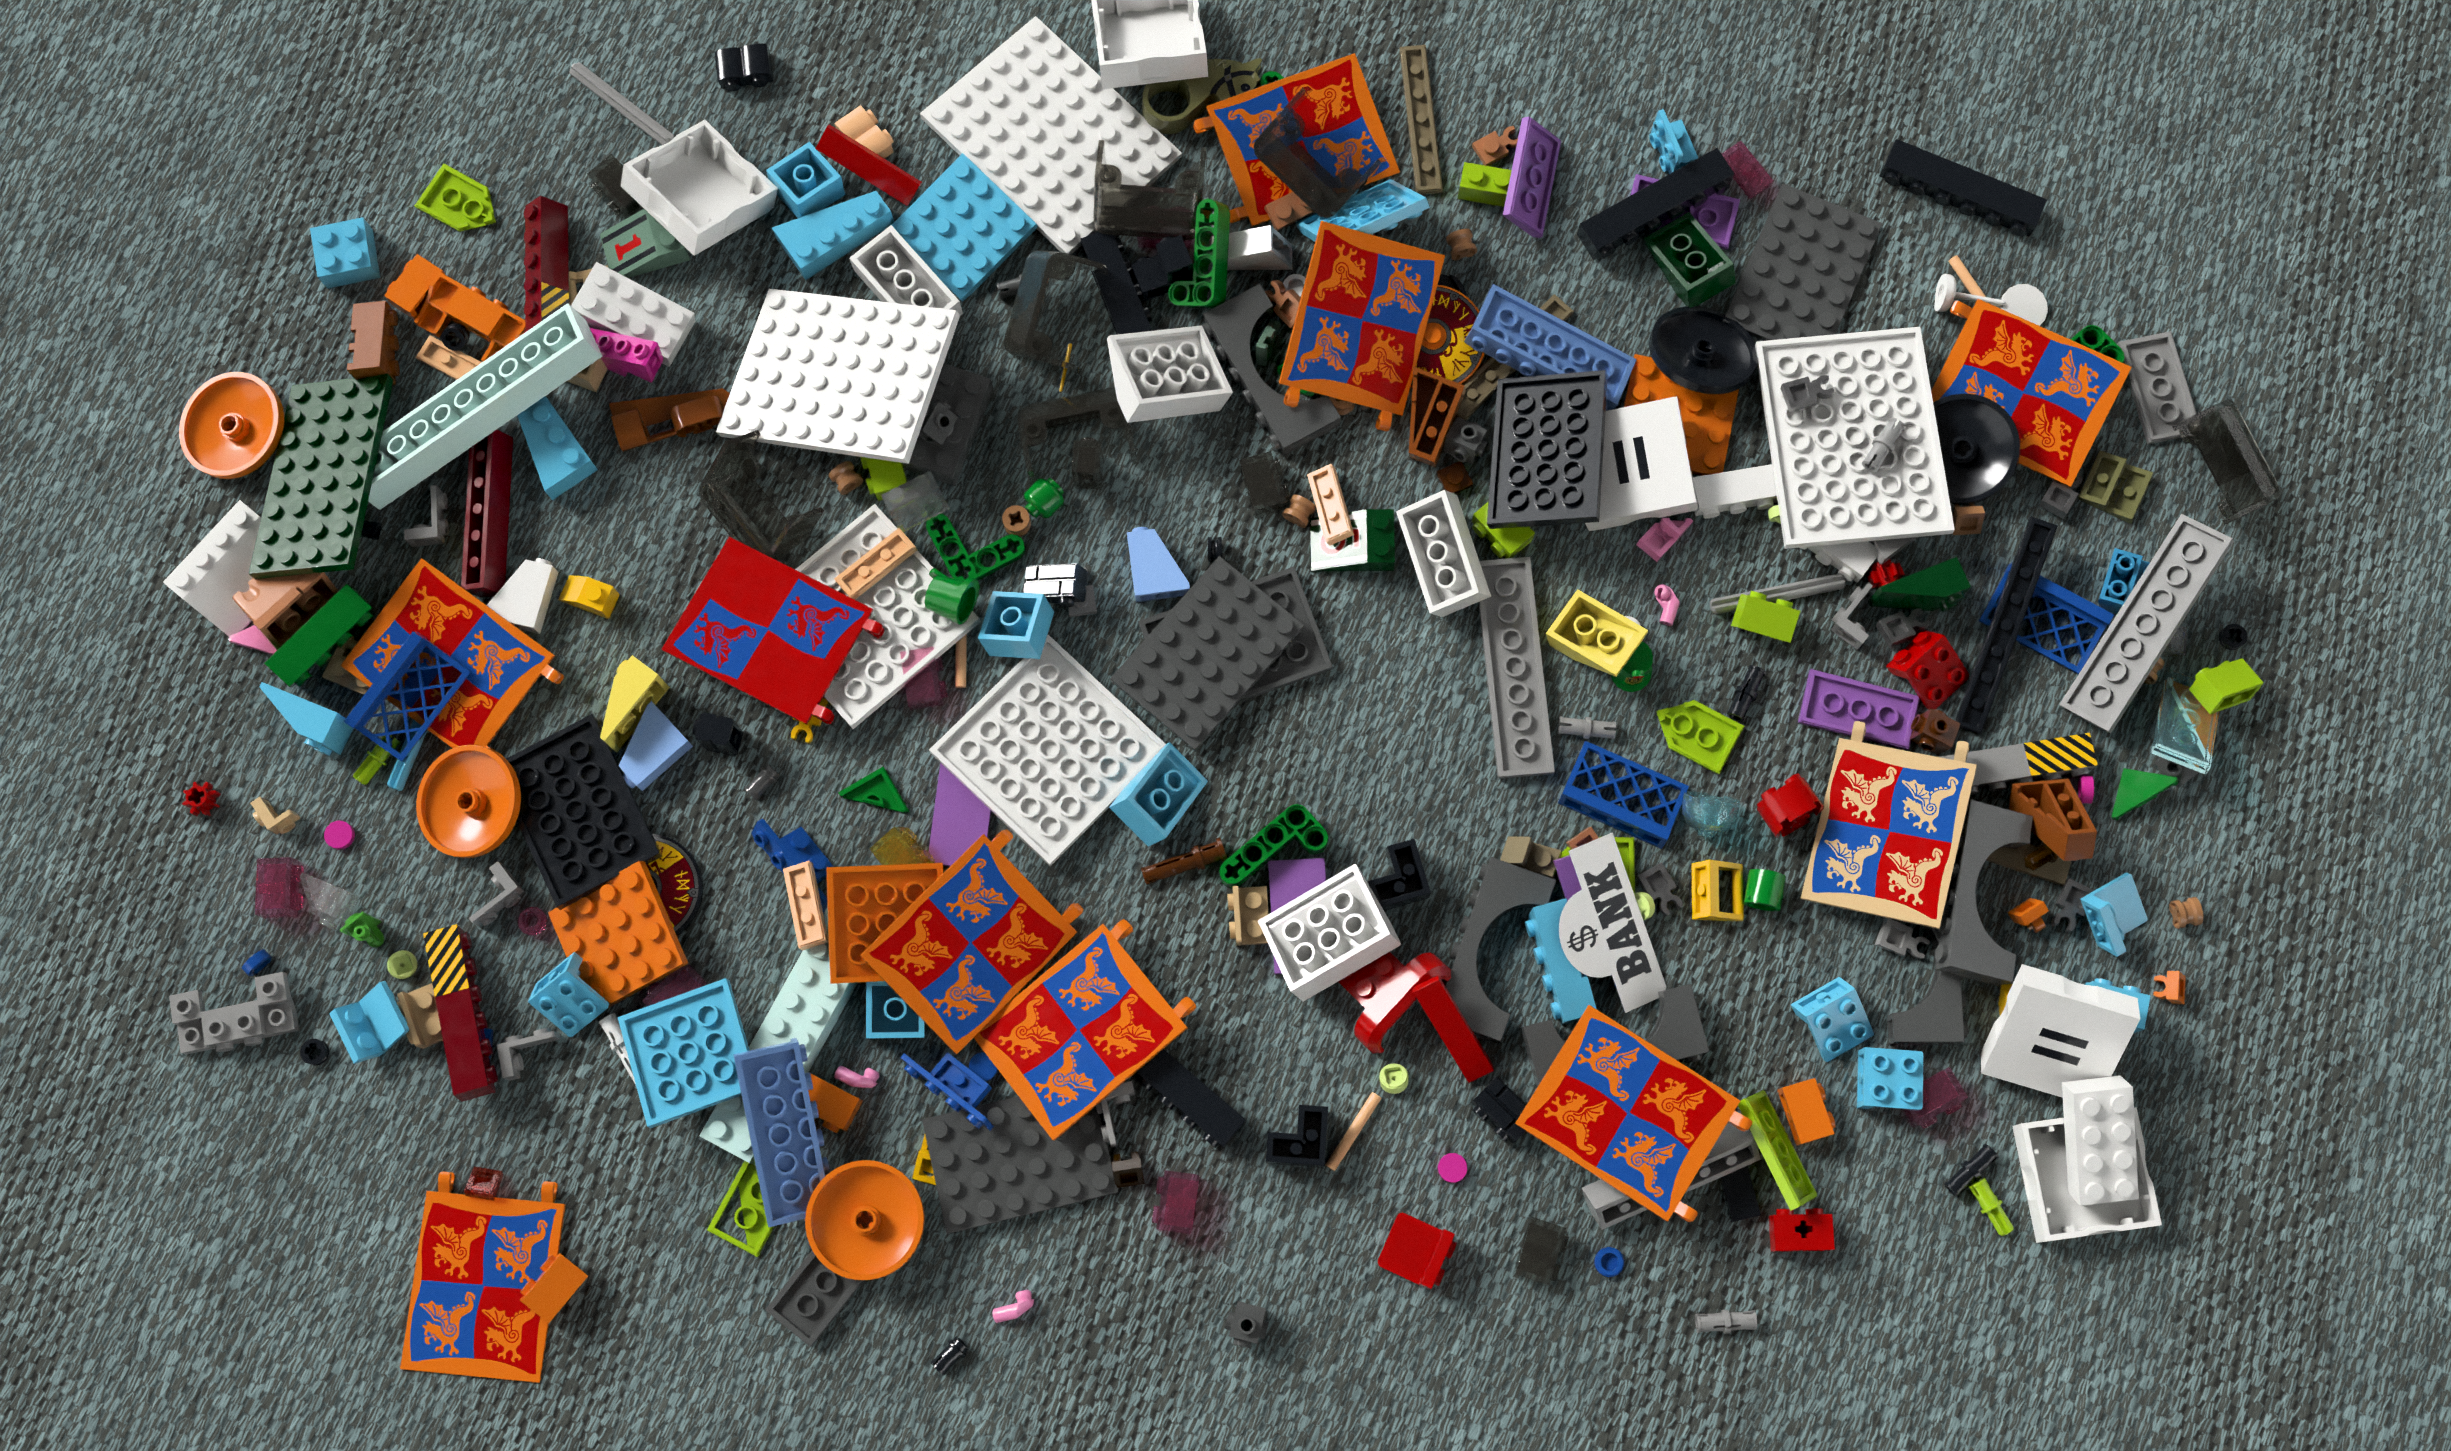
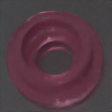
M537 907L526 908L520 913L518 918L520 930L530 936L540 934L547 925L546 914ZM535 916L538 922L535 926L531 927L528 924V920Z

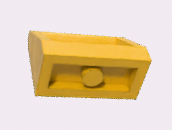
M1717 860L1691 863L1692 920L1744 921L1743 864ZM1719 870L1732 871V913L1719 912Z

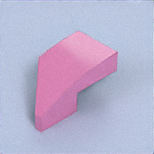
M1662 518L1659 523H1655L1639 539L1636 545L1658 562L1690 527L1693 520L1685 518L1684 521L1670 520V518Z
M255 625L229 638L231 643L250 649L253 648L270 655L277 651Z

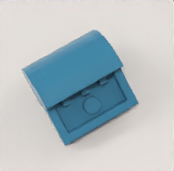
M2115 548L2098 604L2103 609L2118 614L2150 562L2143 561V556Z

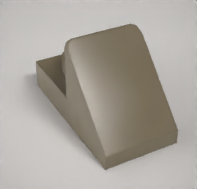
M1508 836L1500 860L1554 879L1556 868L1553 860L1561 858L1562 851L1534 843L1531 837Z

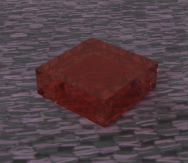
M474 1166L464 1189L465 1196L494 1201L502 1182L503 1172Z

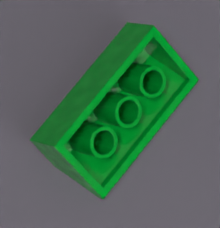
M346 584L264 664L289 687H294L295 685L301 687L312 676L309 671L316 664L319 667L323 666L332 657L329 652L336 645L342 647L353 636L349 633L357 625L363 627L373 617L370 612L374 608L352 586Z

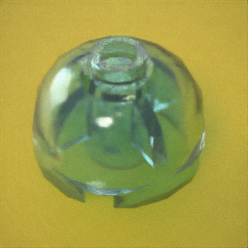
M1684 792L1682 814L1685 822L1690 827L1698 830L1697 835L1713 838L1715 833L1725 832L1735 823L1739 812L1740 800L1728 796L1723 798L1709 795L1710 793Z

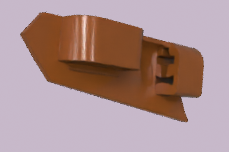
M721 388L610 403L609 407L613 415L611 419L621 450L624 452L675 435L687 437L686 434L691 432L697 434L713 429L712 426L719 424L730 393ZM672 419L673 429L650 436L647 429L648 426Z

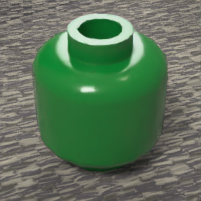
M1040 478L1024 493V499L1027 503L1024 508L1034 518L1038 516L1045 519L1050 518L1064 504L1062 496L1064 491L1053 479L1048 478L1046 480Z

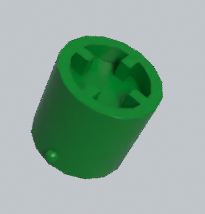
M1764 869L1749 870L1743 904L1750 908L1765 911H1780L1786 876L1779 872Z

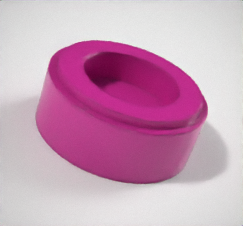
M2082 775L2078 779V797L2083 804H2092L2094 780L2093 776Z
M340 820L330 823L324 832L326 843L338 850L349 847L355 838L353 827Z
M1446 1154L1438 1163V1173L1446 1182H1459L1467 1173V1163L1459 1154Z

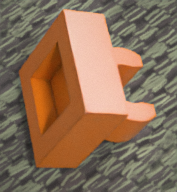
M2029 898L2007 913L2014 923L2027 926L2029 930L2033 929L2037 933L2046 927L2041 916L2049 912L2044 901Z
M2167 971V978L2162 975L2155 976L2154 981L2165 983L2166 987L2162 992H2153V995L2159 999H2166L2172 1004L2184 1005L2186 976L2180 971Z

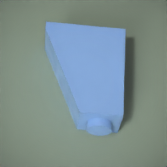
M1137 527L1132 532H1127L1136 602L1184 596L1190 589L1189 582L1155 529Z
M651 701L645 708L620 761L619 767L624 772L623 777L626 783L632 789L637 786L643 791L693 746Z

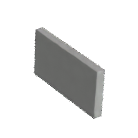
M2169 331L2118 342L2117 345L2124 352V361L2122 363L2132 367L2127 379L2147 445L2200 434L2202 429L2172 332Z

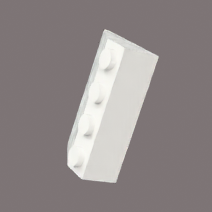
M1203 326L1109 335L1107 338L1117 401L1127 423L1220 411L1233 393Z
M241 500L234 505L163 581L165 585L229 637L244 630L252 622L234 602L232 597L238 591L247 592L249 590L248 582L253 577L248 573L261 517Z
M1356 864L1258 921L1290 992L1303 1002L1402 945L1390 920Z

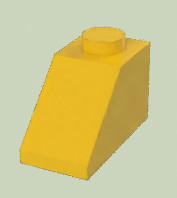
M569 575L558 600L609 619L620 594L613 586L590 577Z

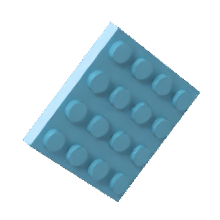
M963 153L892 224L893 228L962 302L1038 228V225Z
M1389 179L1297 221L1296 225L1300 233L1314 242L1316 241L1321 221L1373 235V233L1380 230L1386 231L1398 226V222L1406 218H1417L1422 215V211L1430 207L1426 197Z
M725 978L617 1017L647 1127L653 1128L741 1096L733 1054L750 1050L729 979Z

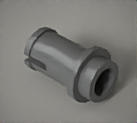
M1019 274L1018 278L996 283L998 290L1009 288V290L999 293L1001 300L1022 293L1028 295L1027 292L1032 291L1028 275L1023 276Z
M768 764L765 767L761 766V772L744 788L756 800L773 782H778L777 778L780 775Z

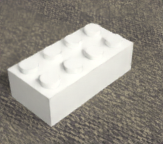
M892 225L849 258L856 274L881 302L956 310L960 316L963 314L960 301Z
M598 262L593 266L571 305L587 321L588 325L594 329L657 342L664 358L662 364L669 367L695 323L694 312Z
M1443 490L1396 511L1430 614L1444 617L1491 597L1456 494Z
M2121 1076L2062 1082L2068 1193L2080 1206L2139 1199L2133 1086Z

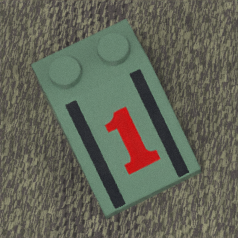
M645 209L600 233L608 267L627 278L690 260L688 250Z

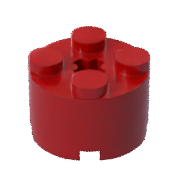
M1799 773L1788 778L1784 782L1786 785L1778 790L1772 787L1761 795L1763 800L1757 804V811L1776 838H1779L1780 834L1783 837L1804 826L1810 822L1808 818L1812 812L1817 816L1824 809V805L1805 778H1802Z

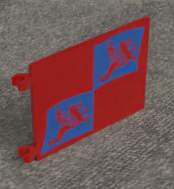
M729 537L661 650L806 725L812 715L826 724H831L835 718L833 712L819 705L861 631L864 630L876 638H881L885 630L882 624L869 619L874 611L872 608Z

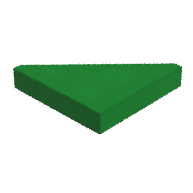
M884 767L838 792L842 798L902 813L909 812Z
M2123 768L2111 816L2112 819L2119 820V817L2136 807L2139 808L2157 797L2159 793L2171 786H2176L2178 778Z

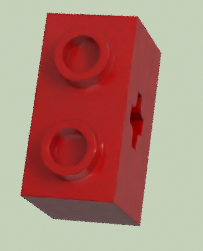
M1822 1208L1805 1209L1806 1214H1794V1210L1790 1211V1209H1776V1215L1769 1216L1771 1252L1835 1250L1833 1215L1824 1214ZM1800 1224L1802 1227H1807V1233L1802 1234V1238L1801 1233L1795 1232V1227L1800 1226Z

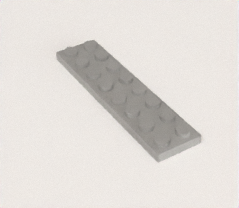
M2181 514L2059 705L2111 734L2234 543L2233 538Z
M1530 557L1479 561L1491 597L1479 601L1478 604L1498 779L1552 775L1555 773Z

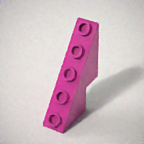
M590 328L602 354L601 360L607 367V370L624 377L629 372L648 382H653L664 360L657 342Z

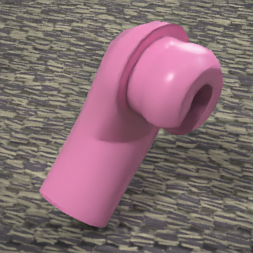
M1661 584L1654 591L1657 601L1663 608L1659 622L1673 626L1680 603L1673 590Z
M839 1066L834 1077L851 1087L873 1088L878 1084L876 1081L880 1074L871 1068H867L862 1076L844 1066Z
M1031 1291L1017 1292L1015 1296L1018 1303L994 1308V1321L1000 1323L1017 1319L1033 1307L1034 1299L1031 1297Z

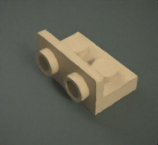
M1233 886V893L1227 894L1228 911L1234 910L1235 922H1229L1230 939H1236V946L1268 944L1258 922L1268 915L1267 886L1245 888Z
M428 984L409 993L403 991L397 993L399 999L397 1005L402 1015L406 1018L409 1031L406 1033L409 1042L412 1045L415 1044L416 1047L424 1049L443 1041L433 984Z

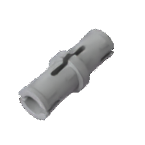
M1890 418L1880 436H1876L1873 440L1872 449L1862 461L1865 469L1868 470L1872 463L1870 471L1875 473L1879 470L1887 454H1891L1894 450L1895 441L1905 429L1902 421L1899 420L1895 427L1897 419Z
M1559 717L1558 725L1560 726L1558 727V734L1583 736V739H1589V737L1615 739L1616 731H1614V728H1616V722L1596 721L1591 720V717H1585L1584 719Z
M1721 1310V1313L1695 1314L1697 1333L1723 1331L1724 1334L1731 1333L1734 1330H1757V1316L1755 1310L1744 1312Z

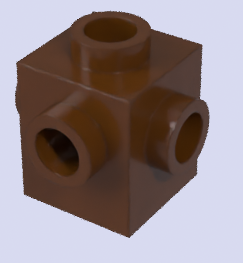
M1931 708L1914 718L1911 724L1913 731L1910 741L1918 744L1919 748L1924 751L1940 755L1953 747L1961 723L1947 717L1943 711Z

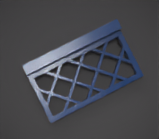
M2013 562L2007 566L2002 579L1978 620L1987 626L1991 622L1987 617L1991 610L1997 606L1995 603L2001 595ZM2040 575L2032 597L2037 596L2043 600L2045 611L2031 614L2028 606L2023 620L2028 619L2032 635L2025 637L2018 635L2016 641L2079 674L2114 614ZM2049 603L2054 605L2056 608L2050 609ZM2058 610L2067 612L2071 624L2056 628L2052 612ZM2047 614L2051 629L2037 633L2033 617ZM2074 617L2082 621L2076 622ZM2087 623L2097 628L2091 639L2081 641L2077 625ZM2072 627L2077 643L2062 646L2058 631ZM2053 632L2057 648L2052 650L2042 648L2038 636ZM2034 638L2036 644L2027 639ZM2089 643L2087 648L2084 650L2083 644ZM2078 646L2081 658L2077 666L2066 660L2064 649ZM2059 651L2061 657L2053 654V652Z
M413 631L344 722L360 731L403 762L470 675L471 671L428 641L422 634ZM426 647L435 653L437 665L421 667L420 654ZM440 657H441L442 659H444L445 661H447L448 663H447V664H441V659H440ZM416 661V667H417V668H411V669H410V667H411V666L413 665V663ZM453 666L462 672L455 683L444 684L442 667ZM437 668L440 685L424 687L422 670ZM417 671L420 687L404 690L403 676L406 672ZM397 684H399V690L393 691ZM452 686L446 694L445 687ZM440 688L442 695L440 703L434 706H427L425 690ZM420 691L423 707L407 709L405 693ZM400 693L402 710L387 712L385 704L387 697ZM381 706L382 713L375 714ZM428 709H434V711L429 716ZM423 710L424 724L420 728L410 729L407 712ZM403 713L405 730L390 732L387 715ZM383 716L385 733L374 734L365 727L372 717ZM417 731V733L411 739V732ZM406 733L408 744L401 753L392 747L390 735ZM378 736H386L387 743Z
M1585 741L1558 804L1662 849L1669 838L1672 826L1689 786ZM1587 750L1598 754L1602 764L1589 768L1584 758ZM1617 763L1625 767L1628 775L1614 779L1609 766ZM1604 768L1609 781L1596 785L1591 773ZM1586 775L1591 788L1582 790L1572 784L1575 778ZM1646 775L1650 777L1653 787L1641 791L1635 778ZM1630 780L1635 793L1623 797L1617 784ZM1612 786L1617 799L1612 801L1604 800L1599 790ZM1671 786L1680 790L1677 799L1667 802L1661 789ZM1656 791L1661 804L1648 808L1643 795ZM1638 797L1643 811L1637 813L1629 811L1625 801ZM1674 805L1673 810L1671 812L1669 807ZM1664 809L1668 817L1666 826L1655 822L1651 813Z

